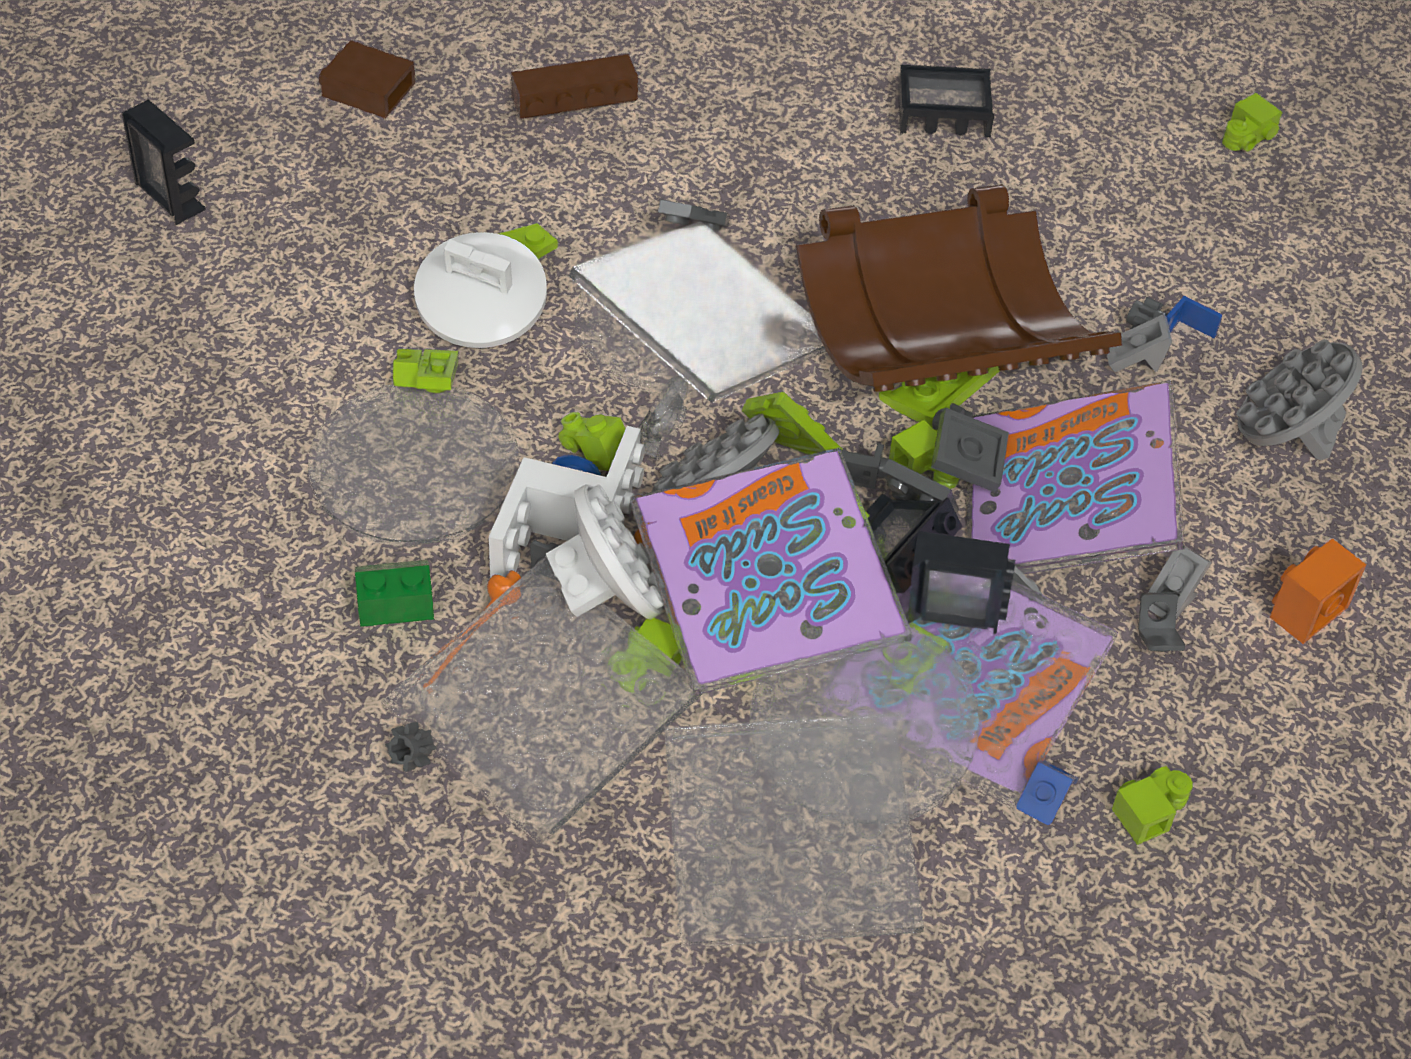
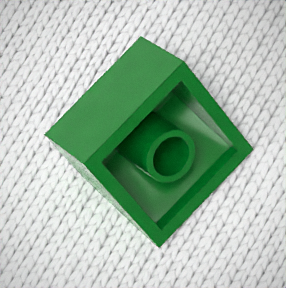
M428 560L355 567L360 627L434 619Z

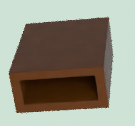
M350 40L342 50L337 52L329 65L320 72L319 84L321 85L322 97L386 119L416 84L414 61Z

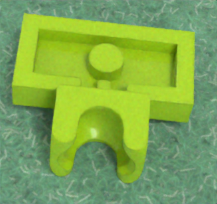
M398 349L397 359L393 360L394 386L416 387L417 389H426V391L431 393L451 390L458 367V351L425 349L422 356V350Z

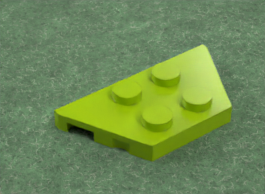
M785 392L748 398L742 408V412L749 419L758 414H763L765 418L772 419L779 429V434L774 441L778 444L813 457L817 456L818 452L826 454L838 451L839 454V450H843L825 432L826 428L814 421L808 415L809 411L794 402Z

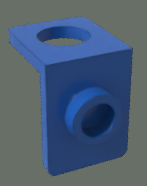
M1183 296L1166 316L1170 332L1179 322H1182L1212 338L1217 336L1222 320L1220 313L1186 296Z
M1045 760L1039 761L1016 807L1023 813L1046 825H1050L1070 786L1077 783L1079 778Z

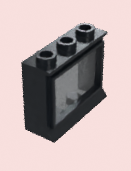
M901 64L898 82L900 133H906L908 117H925V132L928 134H934L937 131L939 118L956 119L955 133L959 136L967 133L969 120H983L984 137L990 138L995 115L992 105L991 70Z
M149 99L122 112L135 184L139 185L171 216H174L176 225L206 210L205 206L195 198L199 193V187L193 182L180 185L177 181L193 172L195 163L188 157H184L174 162L173 158L174 154L195 144L194 138Z
M883 493L866 510L870 516L864 521L863 526L868 530L891 592L904 594L911 586L918 531L955 536L962 528V524L949 498H945L942 502L892 500ZM836 559L828 567L829 571L834 568V571H837L840 567V561Z
M918 531L912 568L907 625L921 618L924 621L986 630L993 628V633L997 634L998 621H1006L1014 575L1015 560L1008 559L1010 544Z

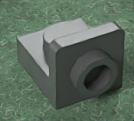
M877 443L874 457L839 450L841 462L851 485L875 489L877 479L885 478L882 470L889 458L882 457L884 444Z

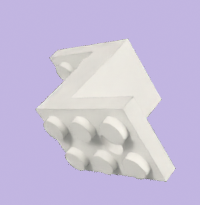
M631 426L626 427L607 477L523 457L489 535L490 578L493 575L506 577L509 571H517L520 561V553L518 551L520 546H527L531 532L566 541L580 534L576 520L574 492L585 484L593 487L598 484L601 485L610 502L615 500L622 513L630 514L634 502L633 488H640L644 476V468L639 467L645 452V445L640 444L641 429Z

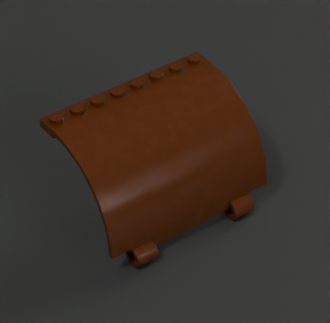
M1003 184L971 188L967 197L968 207L861 222L859 211L855 205L822 209L819 214V226L822 236L826 241L796 245L806 300L814 325L827 353L837 368L848 379L861 385L872 386L875 392L893 390L894 383L905 382V386L926 384L925 378L936 377L937 381L957 379V373L966 371L968 376L988 374V368L998 366L1000 371L1014 370L1019 368L1020 362L1029 361V365L1032 366L1050 363V357L1059 356L1060 360H1074L1080 358V352L1089 351L1090 355L1109 354L1111 347L1122 346L1121 332L1114 331L1092 333L1074 318L1061 299L1049 272L1041 244L1036 211L1007 214L1009 195Z

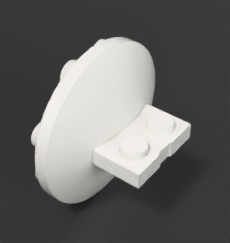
M477 232L451 238L437 246L426 256L415 277L414 296L421 319L437 336L459 346L488 348L515 340L526 333L537 322L546 303L547 283L540 261L525 245L501 234Z
M585 484L574 492V501L580 534L546 553L553 572L562 585L561 590L570 611L578 617L616 595L627 606L649 620L660 615L664 601L659 593L664 591L665 588L658 575L654 571L650 573L647 564L652 561L642 543H636L631 532L621 522L625 517L615 500L610 502L606 492L599 484L595 487Z

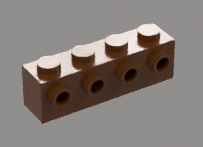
M629 54L511 72V96L520 119L638 100V75Z

